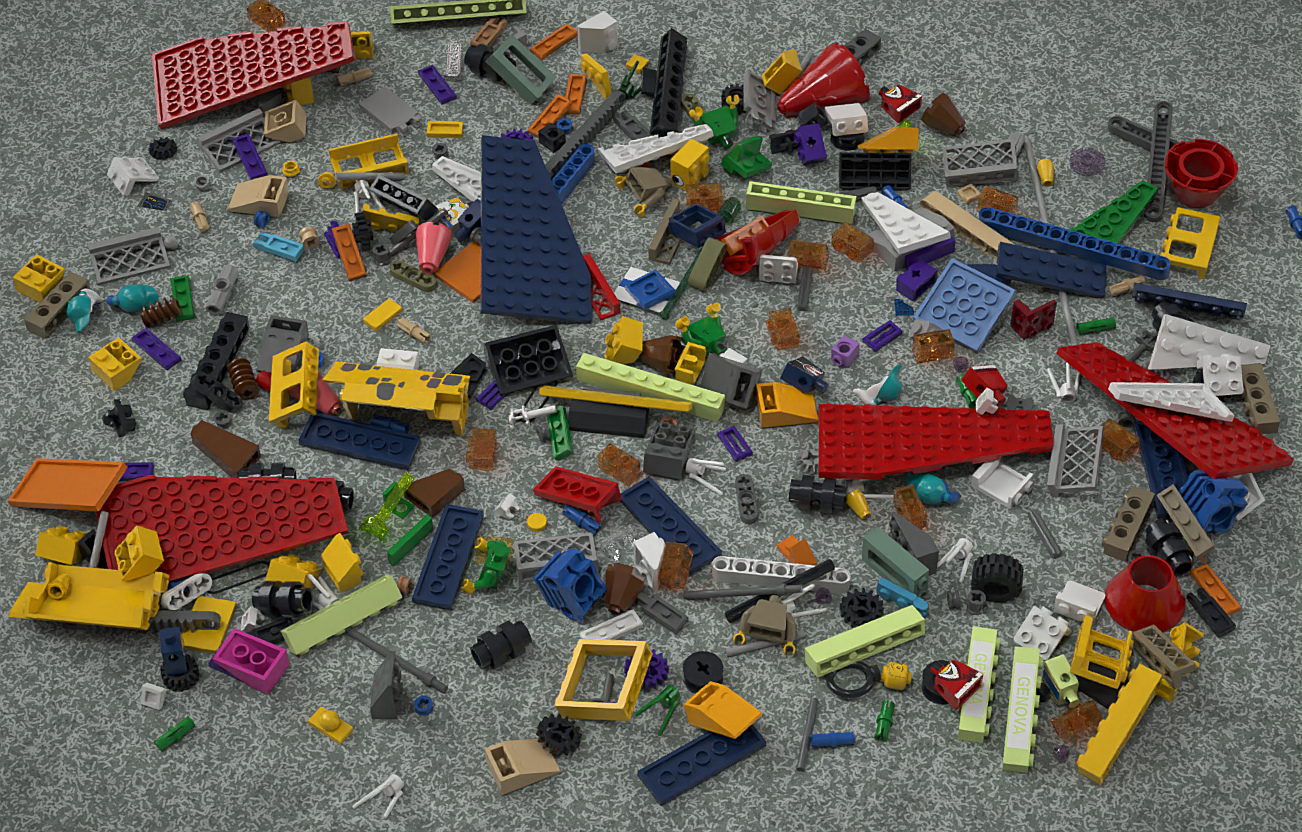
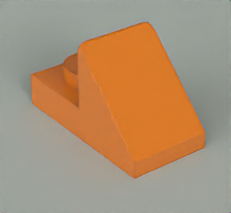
M791 535L777 544V549L791 563L817 565V561L806 539L799 542Z

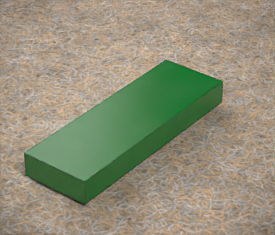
M189 275L170 278L172 296L178 300L183 311V316L178 314V317L175 318L176 322L195 319Z
M561 406L557 408L556 413L547 415L553 457L556 461L573 454L567 412Z
M425 515L387 551L389 564L395 566L434 529L432 517Z

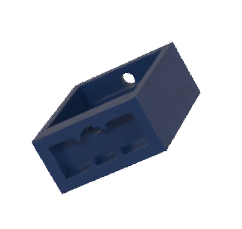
M698 203L668 218L671 234L697 248L702 247L709 237L716 239L726 233L724 217ZM696 222L702 223V225L695 229L689 227Z

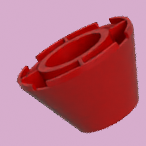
M1195 139V141L1186 143L1184 140L1175 144L1166 155L1165 170L1177 199L1183 205L1190 208L1200 209L1210 206L1236 179L1238 162L1236 163L1233 158L1234 154L1222 144L1207 139Z
M1142 556L1135 559L1109 581L1105 590L1104 602L1111 618L1121 627L1133 631L1155 625L1162 633L1166 632L1181 621L1186 609L1184 592L1171 566L1165 560L1156 556ZM1138 585H1149L1158 590H1146Z

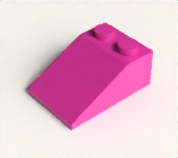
M235 628L212 658L216 664L242 682L266 694L270 693L290 664L286 649Z

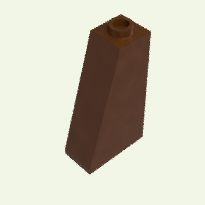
M203 420L191 430L190 434L193 445L231 478H239V471L242 468H249L251 463H256L261 457L259 445Z

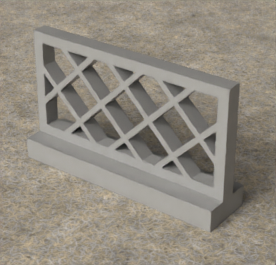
M258 108L199 136L198 145L215 168L222 172L241 162L240 157L233 156L234 151H236L234 145L224 144L226 140L239 137L243 132L250 133L251 138L253 134L261 135V141L252 139L254 145H259L258 149H256L258 154L280 144L281 140L274 139L270 143L263 142L265 138L264 131L254 130L260 124L265 126L263 113ZM209 148H219L218 153L210 152ZM222 149L231 150L230 156L221 154ZM220 158L228 160V162L220 166L218 160Z
M1014 139L943 147L947 187L1018 179ZM1011 145L1007 152L1001 150L1003 146ZM985 148L993 149L989 155L983 152ZM968 150L975 151L971 157L965 154ZM955 152L957 155L952 159L947 156V153ZM997 152L1003 155L999 160L993 158ZM979 154L985 157L981 162L975 160ZM961 156L967 159L963 165L957 162ZM1006 158L1013 161V163L1003 164L1002 162ZM988 161L994 163L992 166H985L984 164ZM970 163L976 165L975 168H967ZM952 165L959 168L958 170L948 171Z
M159 227L87 244L98 285L170 268ZM160 243L157 251L150 249L152 244ZM136 248L142 249L139 256L131 252ZM121 252L125 254L121 260L114 258L116 253ZM146 252L154 255L150 261L142 258ZM129 256L136 259L132 266L125 263ZM104 257L107 260L102 265L97 263L95 258ZM159 257L164 259L165 263L157 265L154 261ZM110 261L118 264L114 270L107 267ZM139 262L147 264L144 269L136 268ZM121 266L129 269L127 273L123 274L119 273L118 270ZM104 270L111 273L107 278H100Z
M1063 424L1056 425L1047 481L1051 497H1059L1060 493L1096 490L1104 436L1103 426L1065 429ZM1092 433H1098V436L1093 440L1088 438ZM1078 434L1079 437L1073 442L1069 439L1070 435ZM1083 440L1088 442L1082 448L1077 446ZM1093 446L1096 451L1088 455L1086 451ZM1075 448L1077 452L1070 457L1067 452ZM1081 455L1086 457V459H1084L1080 463H1077L1075 461ZM1091 461L1094 466L1087 471L1083 467ZM1069 464H1074L1075 467L1069 472L1065 470V467ZM1081 470L1084 474L1076 479L1073 475ZM1087 477L1092 479L1091 484L1081 483ZM1070 478L1073 481L1070 485L1063 486L1067 479Z
M593 533L514 541L519 584L535 582L533 578L549 561L542 560L545 557L551 559L554 556L551 554L554 549L563 554L569 548L576 547L583 554H589L585 558L592 560L598 574V560ZM589 539L590 541L585 546L579 543L581 540ZM561 542L569 543L566 548L559 546ZM544 544L550 546L546 550L539 548L541 545ZM527 546L530 549L524 553L518 547ZM534 552L541 554L537 558L530 556ZM525 560L530 561L529 563H522Z

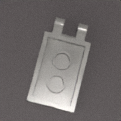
M747 70L743 74L744 110L748 112L745 123L752 126L753 119L761 121L759 131L766 133L767 127L771 129L773 123L776 122L775 92L764 86L762 77Z
M386 86L359 103V108L391 134L397 132L404 138L409 135L406 131L408 128L407 124L410 123L416 129L423 126L419 122L422 118L418 112Z

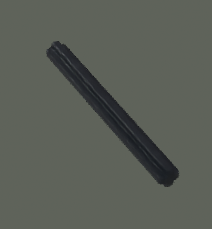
M828 559L781 584L803 586L833 571L835 565L831 559ZM757 595L726 611L724 615L728 622H732L742 617V614L750 607L756 605L758 600L769 601L772 595Z

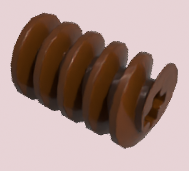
M170 295L169 302L166 298H163V304L157 300L156 307L152 303H149V309L143 305L141 318L148 329L150 325L156 326L157 322L160 324L164 323V319L170 321L171 317L175 319L178 317V314L183 316V311L178 300Z
M246 358L233 360L228 365V373L234 392L242 400L255 398L259 394V389L250 361Z

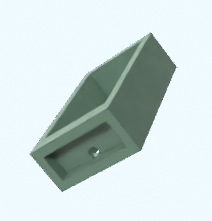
M512 34L485 61L529 104H532L535 100L539 102L545 96L543 92L545 90L548 92L554 86L552 82L557 78ZM507 48L543 82L539 87H536L504 56Z
M878 526L863 537V562L882 578L916 594L918 597L923 599L927 595L929 569Z

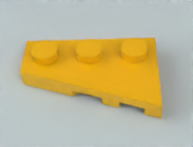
M587 53L580 55L582 71L587 74L606 100L612 93L608 71Z
M363 205L365 219L370 220L372 230L387 229L388 231L396 232L411 220H414L418 226L421 225L419 217L399 212L394 215L386 212V209L379 208L378 211L370 209V205Z

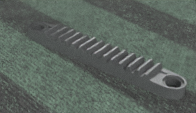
M614 90L545 164L551 181L581 145L588 144V142L592 143V138H596V134H600V130H604V126L608 125V121H612V117L616 116V111L625 101V93Z
M1167 101L1158 102L1154 111L1147 182L1158 187V193L1144 210V217L1149 222L1160 221L1163 214L1167 175L1165 158L1169 151L1173 106ZM1161 108L1168 109V112L1161 113L1159 112V110ZM1151 210H1156L1158 214L1155 216H1151L1148 212Z
M1113 116L1109 119V132L1124 138L1127 142L1130 141L1133 145L1137 144L1138 147L1142 146L1145 150H1151L1153 130L1121 116ZM1114 123H1118V124H1120L1121 126H1120V127H1115V126H1113V124H1114ZM1170 138L1169 150L1179 142Z
M158 611L155 617H150L148 630L59 622V624L64 629L87 630V633L95 630L96 634L100 630H103L104 634L108 631H111L112 634L116 631H119L120 634L124 631H127L128 634L132 631H135L136 634L140 631H143L144 634L151 631L154 634L156 631L180 627L183 633L190 629L191 633H194L196 629L218 630L220 628L221 616L213 611Z

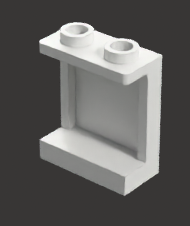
M859 103L825 107L828 120L826 125L832 124L834 136L868 132L867 114Z
M1000 460L984 462L972 475L971 486L1011 509L1014 504L1018 505L1021 502L1025 492L1029 493L1032 490L1034 474L1029 473L1025 477L1001 463Z

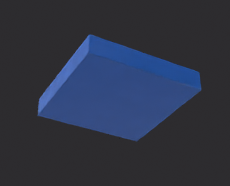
M656 269L625 285V290L644 311L676 294L675 289Z

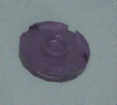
M1080 148L1071 154L1069 164L1071 169L1077 174L1095 176L1104 169L1105 158L1098 150L1093 148L1083 150V148Z

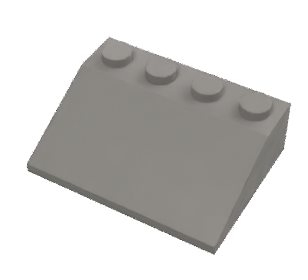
M922 207L913 211L949 231L950 236L954 238L955 228L943 216ZM880 228L862 236L866 243L894 272L905 266L906 255L928 247L924 246L898 254Z

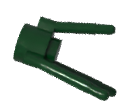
M639 61L635 62L629 75H625L618 89L625 93L626 100L629 97L634 98L641 91L640 87L634 91L633 84L629 82Z

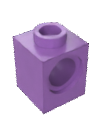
M843 335L831 349V361L835 365L847 369L859 355L860 343Z

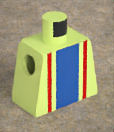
M1064 654L1046 660L1042 683L1050 688L1051 698L1057 705L1067 703L1069 708L1077 706L1080 703L1077 697L1079 683L1075 674L1070 672V665Z

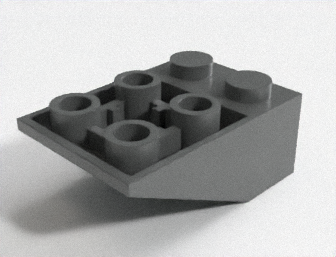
M271 315L265 328L256 371L262 372L265 370L272 373L274 355L307 342L309 337L307 321ZM303 351L287 358L291 361V373L295 372Z
M709 353L700 388L724 394L726 402L747 409L754 404L756 384H759L763 370Z
M658 422L644 453L643 472L681 479L688 460L695 429L667 422Z
M892 512L888 536L929 569V576L936 574L939 550L932 537L896 512Z
M395 651L389 653L374 673L370 704L372 719H397V712H401L402 701L400 700V695H403V682H401L402 673L399 671L400 659H396Z

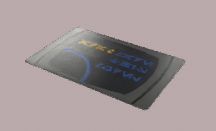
M146 192L137 207L167 211L173 200Z

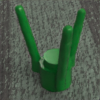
M668 685L657 697L637 711L635 716H639L658 702L665 707L671 706L658 732V736H661L675 708L680 704L677 701L680 697L679 691L674 686Z

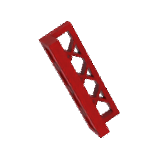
M590 253L583 255L591 275V283L595 284L594 288L591 289V303L598 318L601 321L621 314L620 302ZM593 295H601L603 297L601 302L594 301L592 299ZM602 306L607 307L611 312L602 315L600 309Z

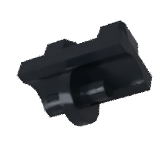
M791 129L785 133L769 135L771 153L776 154L783 151L789 153L792 152V149L799 148L798 143H795L794 140L796 130Z
M114 399L115 407L112 410L106 411L102 421L107 426L115 427L118 437H123L125 432L135 431L136 421L135 418L126 419V417H131V405H121L120 399Z

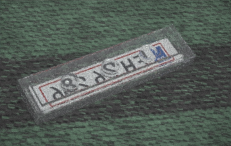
M447 33L444 80H462L464 33Z

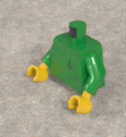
M734 95V102H732L731 96L726 98L727 104L730 105L729 108L724 106L703 113L701 107H695V110L689 111L690 117L694 118L695 126L707 124L712 129L714 136L707 140L709 144L715 145L721 142L724 149L733 146L734 143L731 138H733L737 130L738 113L735 105L739 103L738 95Z
M718 302L713 305L710 304L706 308V312L712 315V318L707 316L690 324L689 318L683 316L675 323L676 328L682 330L681 334L684 339L682 343L687 345L690 342L705 346L706 356L713 352L719 356L727 351V348L723 345L726 334L723 331L720 316H717V312L721 309Z
M481 537L477 539L480 544L475 546V548L484 553L488 551L479 580L473 583L469 579H465L463 581L465 586L461 587L463 591L472 594L475 589H497L511 550L505 542L486 541Z

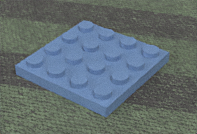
M951 258L913 316V320L918 319L932 322L942 328L941 335L978 353L1014 298L1016 290Z

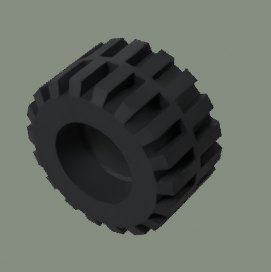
M1001 553L980 556L974 561L971 589L984 592L986 601L997 603L1013 601L1022 592L1023 565L1017 559H1013L1012 556H1006Z

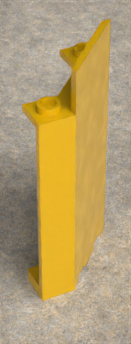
M48 562L44 572L45 583L28 582L9 611V617L148 630L150 626L148 621L150 617H155L160 608L158 603L162 595L168 590L170 575L163 572H155L139 578L122 581L119 570L58 565ZM60 574H67L70 577V582L65 597L60 599L50 597L47 590L48 584Z

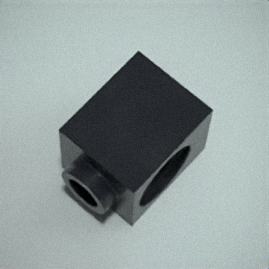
M815 102L798 113L800 126L819 123L820 128L828 123L825 110Z
M551 122L538 131L539 143L552 153L559 150L566 143V133Z

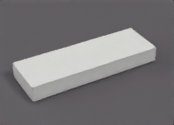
M634 609L579 634L581 639L615 640L642 628L643 623Z

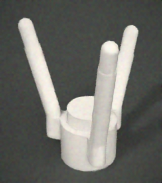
M359 180L355 183L356 191L353 194L355 197L356 213L359 212V197L370 199V195L380 208L385 209L378 197L369 190L370 187L366 180Z
M1066 362V383L1059 389L1051 369H1047L1056 390L1057 398H1061L1062 402L1075 401L1078 398L1081 373H1077L1075 385L1073 386L1071 384L1070 365Z
M690 458L686 465V472L690 473L689 478L695 479L712 491L723 495V492L698 477V475H702L705 468L726 471V468L719 467L724 466V463Z
M853 479L845 482L848 494L856 489L863 492V483L869 480ZM864 494L865 498L870 499L895 498L894 495Z
M965 538L959 539L957 544L937 563V568L945 561L949 563L954 557L958 559L965 558L959 580L962 583L969 561L973 556L970 552L973 548L972 543Z
M311 574L308 575L309 579L322 592L318 597L319 604L313 601L312 606L321 610L338 601V598L333 594L321 576H318L319 583Z
M814 584L804 588L802 593H794L781 601L782 604L787 605V612L791 613L793 618L827 612L826 608L793 613L796 610L793 600L814 588Z
M392 774L379 787L352 807L353 809L357 808L383 791L389 797L394 795L383 815V818H387L398 798L403 794L401 789L404 787V783L397 775Z

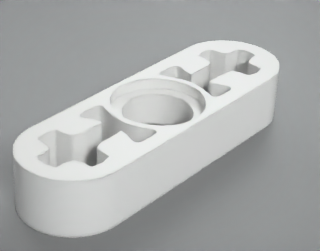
M204 573L195 574L168 590L161 597L162 607L167 610H177L211 588V577ZM186 586H188L190 589V593L187 597H185L183 594L184 588Z

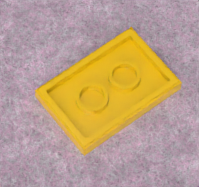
M198 596L192 611H213L220 614V628L218 630L196 629L194 633H191L190 629L182 634L185 649L215 654L223 644L237 603Z

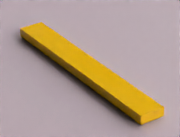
M543 386L539 391L540 396L689 412L693 408V402Z

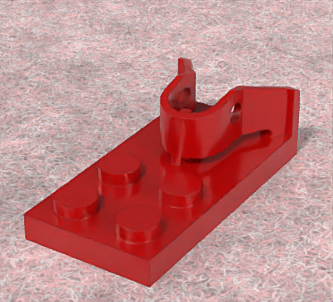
M557 466L533 489L535 496L581 508L582 512L595 517L598 524L601 522L599 510L622 499L617 482Z

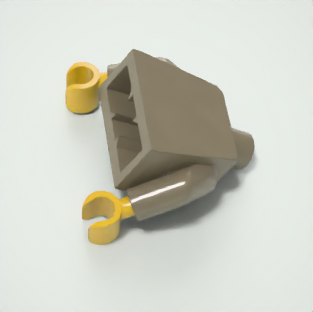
M630 167L629 172L624 177L620 175L615 177L617 189H624L626 182L639 202H644L643 205L637 204L634 207V213L640 211L638 218L644 217L645 209L647 207L650 208L664 196L666 188L671 186L670 178H663L655 168Z
M777 595L770 596L769 601L758 600L756 605L750 607L742 614L738 627L740 631L734 635V643L736 644L739 637H743L741 645L746 644L745 632L747 636L784 643L787 640L783 653L786 654V648L791 647L793 648L794 655L796 650L793 641H795L796 623L792 614L787 612V605L782 604V599Z

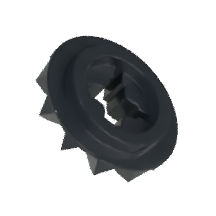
M160 137L159 140L154 139L153 143L149 144L148 150L153 158L167 159L176 153L177 145L174 139L170 140L168 137L162 139Z

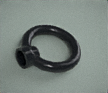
M856 661L853 664L826 674L828 688L834 694L844 698L861 697L873 688L875 681L881 680L878 665L869 666L862 661ZM856 668L864 672L867 682L858 689L846 690L835 684L834 676L842 669Z

